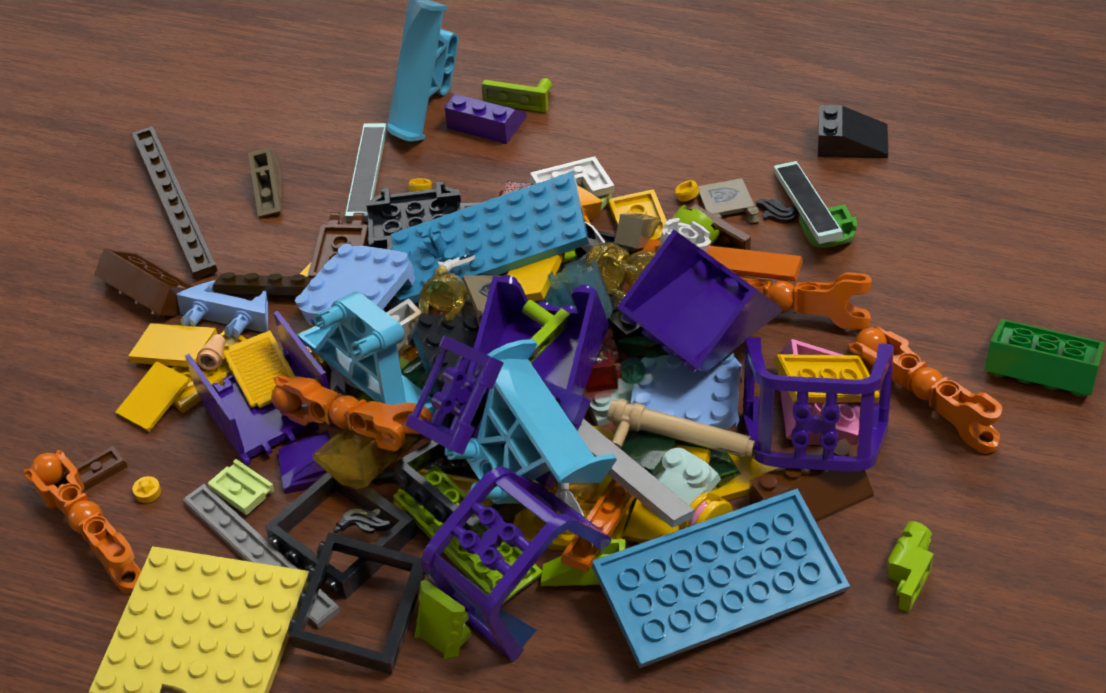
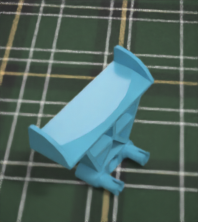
M408 0L387 130L391 134L406 141L425 139L423 129L429 97L433 93L444 96L449 92L458 49V35L441 29L444 10H447L448 6L430 0Z
M353 292L334 301L331 308L314 315L315 327L297 335L305 346L312 349L376 402L389 405L400 403L417 404L422 390L403 376L400 368L397 344L404 340V330L398 321L363 294ZM428 395L424 406L430 410L433 417L436 408L432 406V398Z
M534 339L515 341L487 354L504 362L493 389L489 390L478 438L470 439L463 455L445 448L447 458L449 460L466 459L479 480L492 469L503 466L530 480H534L551 471L558 483H601L617 461V458L614 454L594 457L528 360L537 347L536 341ZM478 482L472 484L470 491ZM498 486L485 498V500H492L496 504H519L518 501Z

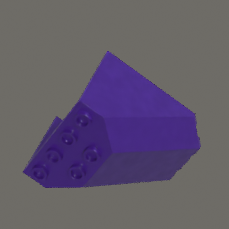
M674 229L617 306L624 313L621 317L632 326L638 323L644 328L641 331L642 334L650 340L663 345L661 347L671 356L677 357L681 361L683 360L682 364L694 373L697 369L704 373L708 372L745 342L747 337H751L783 309Z

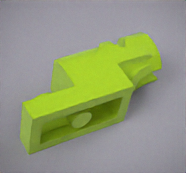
M909 521L902 532L903 536L897 540L887 560L888 577L900 583L896 595L900 597L898 609L910 613L931 572L934 553L928 551L932 532L926 526L916 521Z

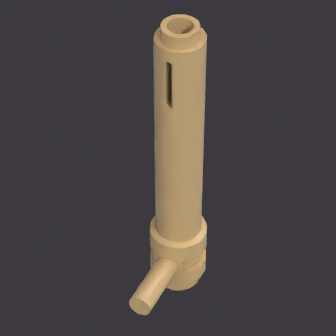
M613 399L609 406L607 420L612 421L613 425L618 426L612 443L620 449L629 429L634 431L641 429L743 458L746 455L752 456L755 440H751V436L647 409L643 404L635 403L632 405L629 404L628 400L619 399V401Z

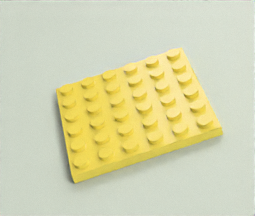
M152 546L89 693H159L162 684L181 688L187 693H269L290 636L287 634L289 623L292 618L296 619L299 612L297 604L300 594L302 592L306 593L308 587L307 576L309 571Z

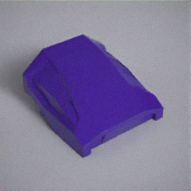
M328 430L322 434L301 439L278 449L284 494L307 490L334 467Z

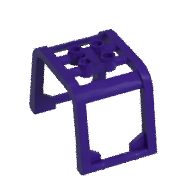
M444 335L439 345L442 348L414 411L408 415L405 425L445 448L463 455L470 439L478 438L482 419L474 437L471 436L475 427L470 424L486 388L493 389L504 362ZM449 350L460 356L455 367L449 366L443 372L445 384L442 391L435 393L432 397L431 404L436 410L431 421L419 417ZM470 360L478 364L474 375L466 374L465 372ZM541 378L551 394L560 398L562 410L578 432L592 400ZM451 412L455 415V418L449 429L442 426V422L446 413ZM551 471L534 479L551 488L554 487L556 478Z
M747 337L745 339L742 422L746 435L751 436V440H755L752 453L753 459L767 466L782 468L862 471L873 467L888 431L894 346L892 344H878L877 357L871 375L865 379L796 377L769 373L766 370L762 355L761 337ZM755 382L761 386L760 411L758 396H754ZM880 389L879 403H874L875 391ZM774 390L797 392V401L793 405V417L796 420V425L791 435L794 453L771 451ZM809 392L826 393V400L821 408L822 417L817 414L811 415V405L808 402ZM837 394H861L857 456H834V448L838 444V432L835 428L840 416ZM810 432H820V443L823 447L822 455L805 454L806 446L810 440Z
M501 466L492 469L478 481L433 536L422 555L421 567L432 585L465 607L469 618L466 623L511 661H515L524 649L511 636L499 617V611L507 597L553 540L562 532L570 531L588 540L601 551L605 550L612 538L543 485ZM496 486L500 487L546 523L531 542L523 537L522 531L517 526L505 523L502 516L495 509L481 504ZM473 513L479 517L480 522L488 529L484 532L482 538L477 533L463 528V525ZM454 536L468 553L477 554L488 569L492 571L497 570L503 575L489 596L440 557ZM502 540L508 546L517 547L522 551V554L512 566L505 562L503 555L496 550L502 544ZM451 585L482 609V618L485 623L474 614L476 609L456 592Z

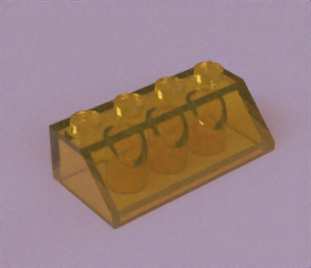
M342 429L312 456L313 460L340 484L364 488L375 477L384 472L387 466L397 460L399 455L409 449L419 438V434H405L406 445L397 451H390L379 448L374 438L358 434L349 429Z

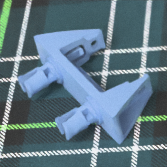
M213 280L177 293L180 314L184 315L181 318L183 326H196L201 319L227 324L224 329L225 334L229 338L235 335V339L240 336L245 328L264 333L268 331V300L266 291H263L259 297H255L252 301H248L238 297L214 293L213 283L215 281Z

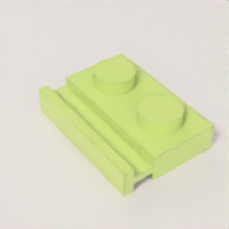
M235 459L233 461L234 464L223 469L208 482V486L216 495L245 515H248L266 499V495L269 492L272 493L275 490L271 482Z

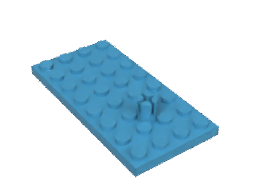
M573 171L391 234L392 250L407 253L414 267V276L416 278L412 286L403 284L397 292V298L401 302L409 298L414 304L464 287L463 275H499L588 245L589 240ZM464 255H475L474 260L453 267L446 275H441L438 272V261L441 259L453 260Z
M798 488L593 560L591 564L639 668L845 592L850 587Z

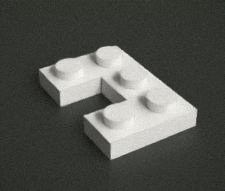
M595 156L530 173V181L534 185L573 171L577 185L583 183L587 191L598 197L614 193L613 182Z

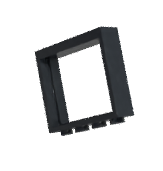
M471 422L470 425L473 426V427H475L474 432H473V434H472V436H471V437H474V434H475V432H476L478 426H476L473 422ZM431 440L395 462L393 482L399 486V489L409 494L418 505L423 506L438 522L444 524L458 506L418 473V471L445 455V447ZM494 503L490 506L502 516L504 522L526 508L520 503ZM477 515L473 518L470 517L463 525L465 530H471L481 538L484 532L488 530L480 522Z
M338 465L330 469L265 525L268 534L267 541L276 550H281L294 565L300 564L306 571H309L311 566L316 567L319 558L316 557V553L288 534V532L335 491L341 493L363 510L374 511L376 508H379L381 513L379 519L390 522V530L374 545L399 552L417 535L413 517ZM358 558L343 573L331 564H328L323 582L331 592L335 590L347 599L384 564Z
M328 532L325 542L321 541L319 543L316 557L319 559L316 567L311 566L307 576L309 586L307 591L300 594L297 609L300 610L297 618H292L288 626L287 634L290 635L292 647L392 675L420 594L421 581L426 576L421 567V558ZM333 551L410 572L383 653L304 631Z

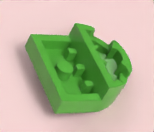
M845 204L828 208L843 231V239L819 244L800 215L799 223L808 242L815 247H833L849 243L855 238L857 220L856 217H851Z

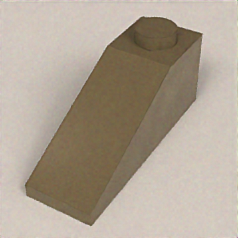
M270 147L248 153L258 217L262 218L281 213L282 175L279 157Z
M641 213L620 214L614 243L620 244L622 250L635 252L636 248H644L660 224L661 218Z

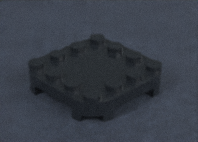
M436 182V189L390 194L389 187L380 189L381 194L372 200H367L366 204L369 247L392 250L391 234L459 211L461 203L459 190L446 187L445 182Z
M427 313L419 315L408 336V345L416 346L428 377L442 348L439 345L444 335L474 348L479 331L477 318ZM448 350L431 390L434 389L436 392L442 391L445 384L443 372L449 366L455 367L460 355ZM469 364L465 370L466 374L468 372Z

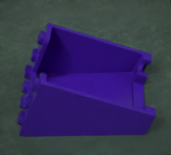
M503 275L502 277L493 276L474 346L475 349L489 354L505 344L519 340H530L542 328L541 325L522 313V309L528 299L521 284L515 277L510 275ZM580 285L573 288L571 297L575 307L571 305L559 307L552 306L547 302H538V305L552 315H555L561 308L570 315L566 329L532 363L540 378L581 396L609 326L597 290L588 285ZM470 361L467 374L474 375L478 364ZM486 388L479 406H486L489 388ZM553 396L561 407L560 398Z

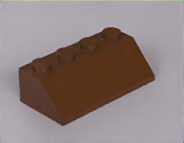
M104 248L94 273L95 276L103 280L102 284L118 289L120 295L133 298L136 305L151 309V314L160 318H165L166 315L177 316L180 314L177 293L194 287L134 252Z
M846 438L838 441L837 446L834 448V456H857V452ZM823 448L810 454L822 455ZM779 467L750 480L749 501L751 504H755L798 488L815 522H818L873 497L874 492L865 470L832 471Z

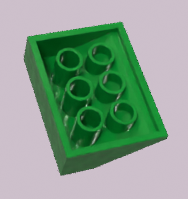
M1001 319L990 341L984 371L990 372L995 377H1013L1025 384H1031L1032 382L1043 384V387L1050 390H1058L1060 388L1068 390L1076 396H1091L1105 342Z

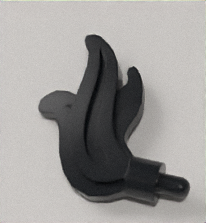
M758 199L756 201V206L765 210L763 214L764 220L772 218L782 222H790L799 214L795 205L786 208L777 199Z
M376 508L374 511L351 509L345 512L342 519L336 523L333 533L343 532L350 526H357L362 532L373 534L374 531H388L391 526L389 521L379 519L381 514L379 508Z

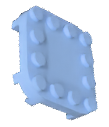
M344 244L339 247L338 253L324 265L302 293L296 297L295 302L307 323L315 326L314 315L316 313L331 308L334 301L353 292L363 294L383 310L403 284L413 285L416 280L414 267L405 252Z
M733 352L706 373L698 369L695 373L682 364L683 360L681 361L671 355L647 356L641 359V366L638 367L634 377L632 405L635 403L643 404L647 409L725 430L730 429L732 426L737 427L739 422V390L742 378L738 360L734 357ZM641 429L634 431V434L637 433L639 436L646 438L647 443L657 444L658 436H663Z

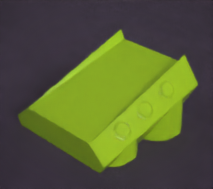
M423 580L420 585L414 638L420 637L444 654V659L459 656L460 647L472 636L470 629L465 624L469 620L465 607L427 580Z

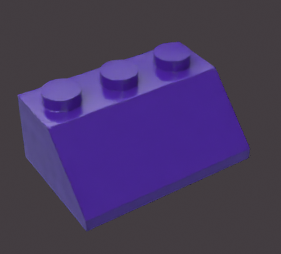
M454 94L444 107L448 129L505 144L510 141L527 117V113L457 94Z

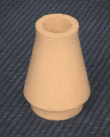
M213 335L199 350L197 358L202 368L213 370L221 365L226 343L223 336Z

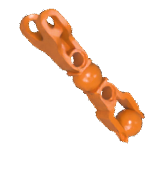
M847 272L838 276L831 283L797 282L796 286L785 280L772 284V280L738 275L782 307L781 312H787L794 308V313L828 316L837 326L844 329H865L871 324L869 311L855 307L849 301L850 296L865 294L870 290L872 279L869 275Z
M879 326L861 330L857 334L855 342L848 344L849 351L860 356L866 368L871 372L876 361L878 344H892L894 346L892 381L907 388L909 391H913L919 399L929 401V406H934L941 416L951 422L957 428L964 442L976 451L988 454L998 449L1000 434L992 424L1002 418V405L990 395L983 392L973 394L958 383L943 377L937 369L927 367V363L925 361L922 362L920 357L911 351L908 340L892 331H885ZM982 435L991 442H984L979 439V436Z
M283 375L273 378L276 384L271 395L274 407L279 410L280 414L303 426L311 422H326L329 425L334 423L339 428L349 429L358 434L374 438L379 448L390 451H397L406 445L405 434H420L405 425L408 415L414 411L415 403L389 405L376 401L366 402L364 399L359 401L353 396L338 394L333 390L322 387L321 383L316 379L298 376L292 379ZM302 404H308L309 407H304ZM423 406L419 417L431 421L432 414L427 407Z
M57 450L56 454L44 453L38 455L33 460L31 467L24 469L25 478L34 485L37 493L49 508L57 507L68 517L70 527L78 534H82L85 541H88L92 551L103 564L110 578L124 594H131L141 571L134 561L135 556L130 544L103 517L100 506L93 501H89L87 495L82 492L84 484L79 472L63 451ZM66 472L68 483L62 484L57 488L55 484L63 478ZM131 572L135 579L133 582L126 583L122 581L123 575Z

